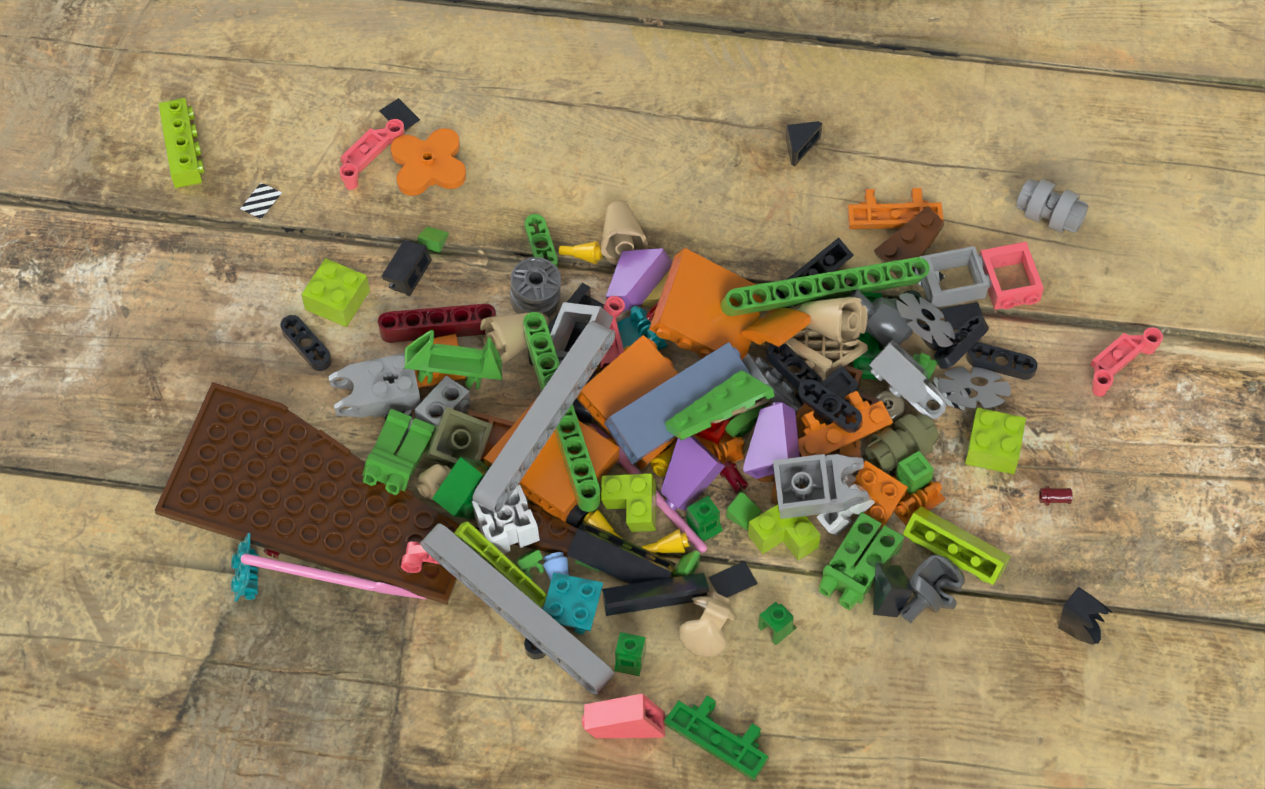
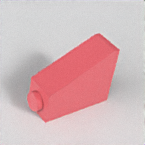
M637 694L584 704L582 725L584 730L596 739L665 737V712L644 694Z

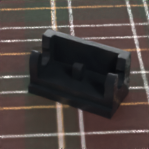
M403 240L382 274L383 280L392 282L389 285L390 289L411 296L432 261L426 246Z

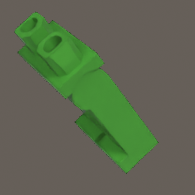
M390 409L378 440L367 457L362 474L364 476L363 482L371 486L376 485L377 481L386 484L385 489L387 492L397 495L401 490L405 492L408 481L428 449L436 426L414 418L407 434L412 417Z
M861 512L830 564L824 568L819 585V593L826 597H831L835 589L843 593L839 603L848 610H851L857 603L862 604L865 600V595L875 582L876 563L889 564L895 554L897 555L902 549L904 536L885 525L881 529L882 523Z

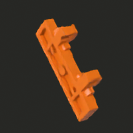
M912 188V202L895 204L876 203V198L874 197L875 189H866L865 202L848 205L847 209L849 229L901 228L927 206L943 220L942 202L928 203V201H923L922 188Z
M857 391L845 397L862 414V427L854 433L846 432L834 423L828 426L825 423L820 425L819 420H815L813 416L814 411L805 414L801 418L806 429L803 430L804 437L798 439L799 456L825 454L826 456L890 426L893 421L882 400L870 406L868 401L863 402ZM854 415L851 418L845 417L847 424L850 422L856 423Z

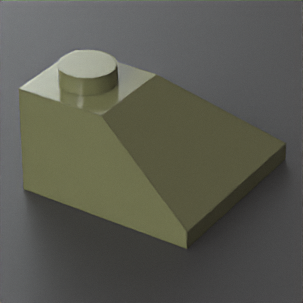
M446 407L432 435L425 457L454 467L460 457L480 461L493 425Z

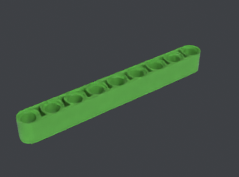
M915 257L735 288L730 290L722 299L721 309L728 316H737L800 305L809 301L850 296L857 289L863 294L914 285L929 274L930 266L924 258ZM912 267L918 269L919 275L913 272ZM890 271L896 273L897 279L890 275ZM867 275L873 276L875 283L870 282ZM844 278L849 279L852 282L853 287L848 286L845 283ZM822 282L829 285L830 291L822 287ZM799 286L807 290V295L799 291ZM776 290L781 291L785 299L779 298L776 295ZM752 294L759 295L762 303L756 302ZM729 298L736 299L739 307L732 306Z
M530 312L523 319L524 338L542 391L560 363L544 316L538 312ZM545 367H550V368H552V369L546 370V369H543V368H545ZM572 404L554 432L577 504L581 510L592 512L600 505V487ZM567 429L572 430V432L566 433L563 431ZM571 451H579L580 453H578V454H571L570 452H571ZM584 472L586 475L579 476L577 473ZM592 494L593 497L586 498L584 497V495Z

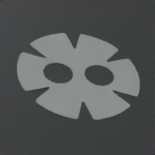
M904 293L899 295L907 305L896 300L897 309L901 317L913 320L908 322L907 325L916 334L932 343L933 336L941 347H948L953 344L944 334L955 339L954 330L949 322L939 320L944 315L934 305L919 297V304L913 294ZM921 309L929 310L934 315L935 321L928 320L922 314ZM917 319L924 320L930 326V331L923 330L917 324Z
M965 367L954 368L944 373V375L953 380L943 378L938 380V389L941 393L955 392L947 396L946 399L969 408H976L977 400H979L984 408L995 407L1005 402V400L995 394L1010 396L1011 387L1008 382H994L1002 378L1001 375L979 367H973L971 374H969ZM973 377H983L987 379L988 384L976 386L971 383V379ZM965 388H971L976 390L978 395L974 398H967L962 396L960 391Z

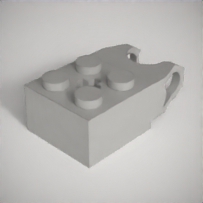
M893 339L870 363L872 367L871 373L880 381L885 379L890 384L889 390L898 398L903 396L923 415H927L932 419H938L946 410L945 397L927 379L928 372ZM935 399L939 402L940 408L936 410L930 409L927 406V402Z
M405 353L350 364L328 376L331 387L353 391L349 396L334 404L336 416L362 418L373 415L375 418L388 415L390 409L398 412L416 409L421 403L415 371L404 369ZM339 378H345L342 381H335Z
M820 454L773 460L781 519L846 511L857 504L868 501L867 491L850 489L842 483L844 477L848 474L864 468L863 458L847 457L839 454L827 456ZM805 484L806 488L800 489V485Z

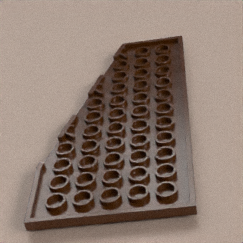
M214 382L211 383L156 505V515L240 541H244L246 535L250 533V544L362 579L396 586L417 596L446 605L449 603L457 578L440 564L423 562L420 572L409 573L401 568L403 555L406 554L409 542L420 543L438 523L444 525L453 533L458 529L459 524L447 516L445 518L416 498L414 493L408 489L405 492L401 490L397 495L387 492L385 489L386 484L377 481L376 485L373 486L364 483V476L362 475L365 467L364 461L352 454L350 449L321 429L317 430L288 410V407L283 403Z

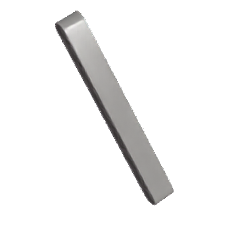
M590 321L477 486L473 495L474 502L495 513L503 508L613 344L615 339L614 330L595 321Z
M438 523L420 542L422 548L590 693L598 695L612 679L614 672L605 662L447 527Z

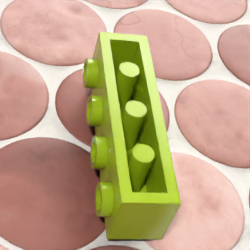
M186 98L158 103L174 187L179 188L202 183L201 174L205 173L202 159L198 160V155L202 154L199 141L195 142L194 139L198 137L196 124L191 123V120L195 119L193 107H188Z
M920 507L912 514L902 534L913 543L924 546L935 555L947 557L958 568L967 570L976 575L981 581L992 585L1001 578L1011 558L1007 553L923 507Z

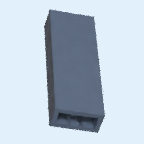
M728 342L616 412L604 424L633 465L676 437L667 431L666 421L725 382L735 373L743 370L749 375L751 374L742 362L739 351Z

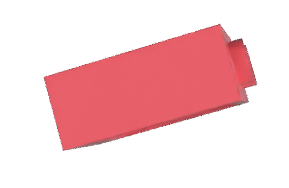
M1027 242L980 251L983 259V271L990 278V288L987 291L994 310L1011 309L1014 306L1023 304L1032 305L1041 300L1044 287ZM1022 263L1031 286L1002 291L994 268Z

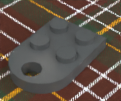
M748 353L742 359V362L754 378L773 388L775 396L770 398V400L785 403L793 408L796 414L802 405L793 393L795 388L784 380V376L775 368L769 367V364L763 358L758 356L756 359Z

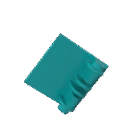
M638 306L631 308L630 317L617 322L623 348L631 346L642 335L647 339H651L656 344L658 351L668 347L664 339L649 330L651 322L647 319V312Z
M250 533L246 535L243 542L239 543L238 551L233 553L231 568L235 569V576H233L231 581V592H235L234 602H237L241 595L245 596L247 600H253L255 595L258 594V567L241 562V556L244 554L259 556L256 554V550L250 549Z
M553 572L543 610L560 625L575 628L574 632L577 634L591 631L604 583Z

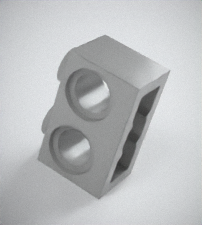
M445 376L415 409L416 419L437 427L446 407L465 414L471 405L469 390L448 376ZM434 415H441L438 418L433 417Z

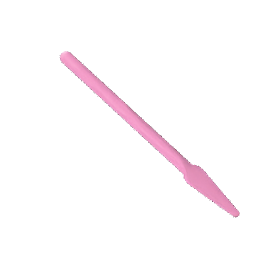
M591 424L598 431V434L606 439H612L595 424ZM618 445L619 460L617 463H620L629 474H642L634 464L630 463ZM656 490V505L678 529L680 528L682 533L686 532L688 540L700 553L706 552L707 545L682 517L664 501V497Z
M250 554L241 556V562L251 566L378 593L427 599L385 583Z

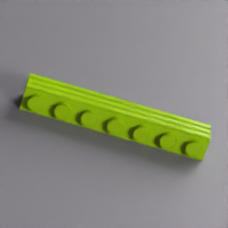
M468 521L458 527L454 532L458 538L540 608L544 605L547 594Z

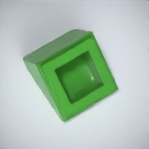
M427 226L418 235V244L425 245L427 249L440 253L449 236V232Z
M740 492L727 508L726 517L743 529L748 530L749 521L758 517L761 514V510L744 493Z
M694 551L683 555L672 572V577L694 574L700 565L699 552Z

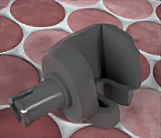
M858 289L849 296L862 300L860 302L862 306H866L868 316L865 332L874 337L884 348L892 339L898 345H901L913 334V330L907 325L908 322L913 320L901 317L897 309V299L880 297L871 302Z
M931 555L912 575L909 583L914 590V597L899 611V614L911 624L925 608H929L935 613L941 608L954 609L957 605L956 600L944 593L942 589L949 587L952 590L961 592L962 585L965 583L964 574L947 557Z

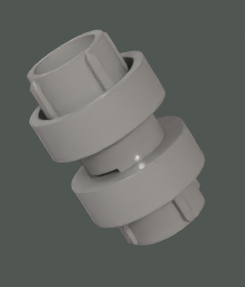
M1032 179L1027 180L1016 203L1018 209L1025 211V217L1037 223L1042 218L1050 220L1048 227L1060 233H1063L1065 229L1073 233L1077 232L1089 208L1087 203L1079 200L1080 194L1068 189L1063 194L1055 192L1056 184L1045 179H1041L1040 182Z

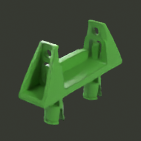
M430 330L405 348L404 369L419 370L417 380L421 383L425 376H428V384L431 383L434 372L467 376L465 384L469 389L474 381H476V389H479L482 378L502 380V359L490 337H487L483 350H479L476 348L433 344L434 331Z

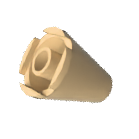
M621 201L614 202L608 206L601 241L602 255L607 258L609 263L617 265L622 251L648 249L647 238L627 203Z
M855 297L809 301L803 303L798 310L810 315V324L806 326L807 328L845 346H853L860 341L857 338L860 333H865L868 321L866 306H862L860 302L862 300Z
M537 311L538 313H541L544 316L548 326L550 324L548 316L540 311ZM528 313L488 317L481 321V330L485 329L486 336L482 338L483 343L486 345L487 337L492 339L502 359V364L528 348L524 338L523 319Z

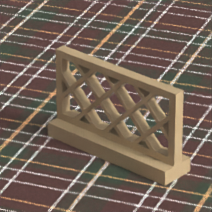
M798 305V306H796V307L793 308V309H794V310H799V308H800L801 306ZM807 327L785 342L823 381L841 365L843 367L868 351L867 345L861 341L853 346H845L834 340H825V336L813 330H808ZM805 337V341H797L796 339H794ZM808 337H823V340L808 341ZM765 341L761 346L768 349L770 342ZM840 347V351H825V348ZM843 347H854L856 349L843 350ZM811 348H822V351H814ZM827 358H840V359L837 360L836 362H834V363L832 364V361L829 360V359H827Z

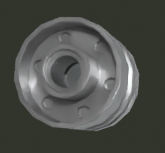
M530 257L522 260L514 267L511 273L510 303L517 314L540 311L550 317L556 312L560 303L561 274L558 268L551 261L541 257Z

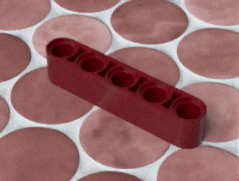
M473 304L390 311L379 316L378 327L381 339L388 343L415 341L430 330L434 331V338L456 334V337L486 335L485 329L481 330V321L488 317H495L496 310L490 304Z

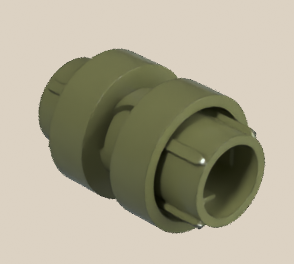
M921 413L916 416L907 414L894 422L893 430L885 427L872 435L871 443L865 448V456L868 462L882 471L896 474L898 463L918 451L924 457L930 454L933 450V445L939 439V433L935 424L927 415Z

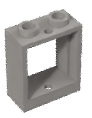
M975 246L920 256L930 266L929 274L921 280L928 302L935 307L986 298L987 290L990 288V278L983 271V259L981 255L977 254ZM968 265L975 285L941 291L935 271Z
M563 302L550 334L559 363L561 364L568 354L564 350L575 322L588 324L590 321H595L610 328L613 317L600 306Z

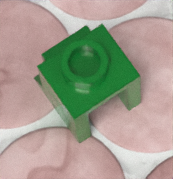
M709 496L687 507L686 522L703 542L723 531L720 525V511Z
M776 601L759 615L758 628L762 631L769 626L773 630L772 642L775 645L786 638L797 627L793 624L794 616L782 604L779 605Z
M620 632L615 650V672L640 676L646 652V637Z

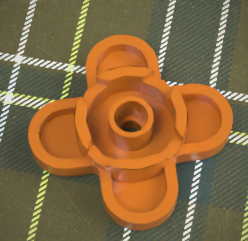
M442 128L434 131L425 141L412 135H401L394 139L391 144L392 158L403 166L396 177L398 189L405 195L416 196L423 193L429 186L436 184L438 187L441 186L445 189L460 187L466 180V168L461 161L454 158L460 149L458 134L451 129Z

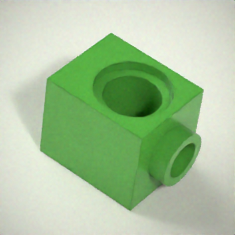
M918 451L898 463L896 478L908 486L906 491L911 495L916 493L917 490L928 486V483L932 481L934 469L921 452Z

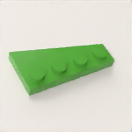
M741 370L666 421V429L677 438L684 440L711 427V422L714 420H726L732 417V412L744 407L747 410L755 406V401L765 397L768 400L774 397L773 388Z

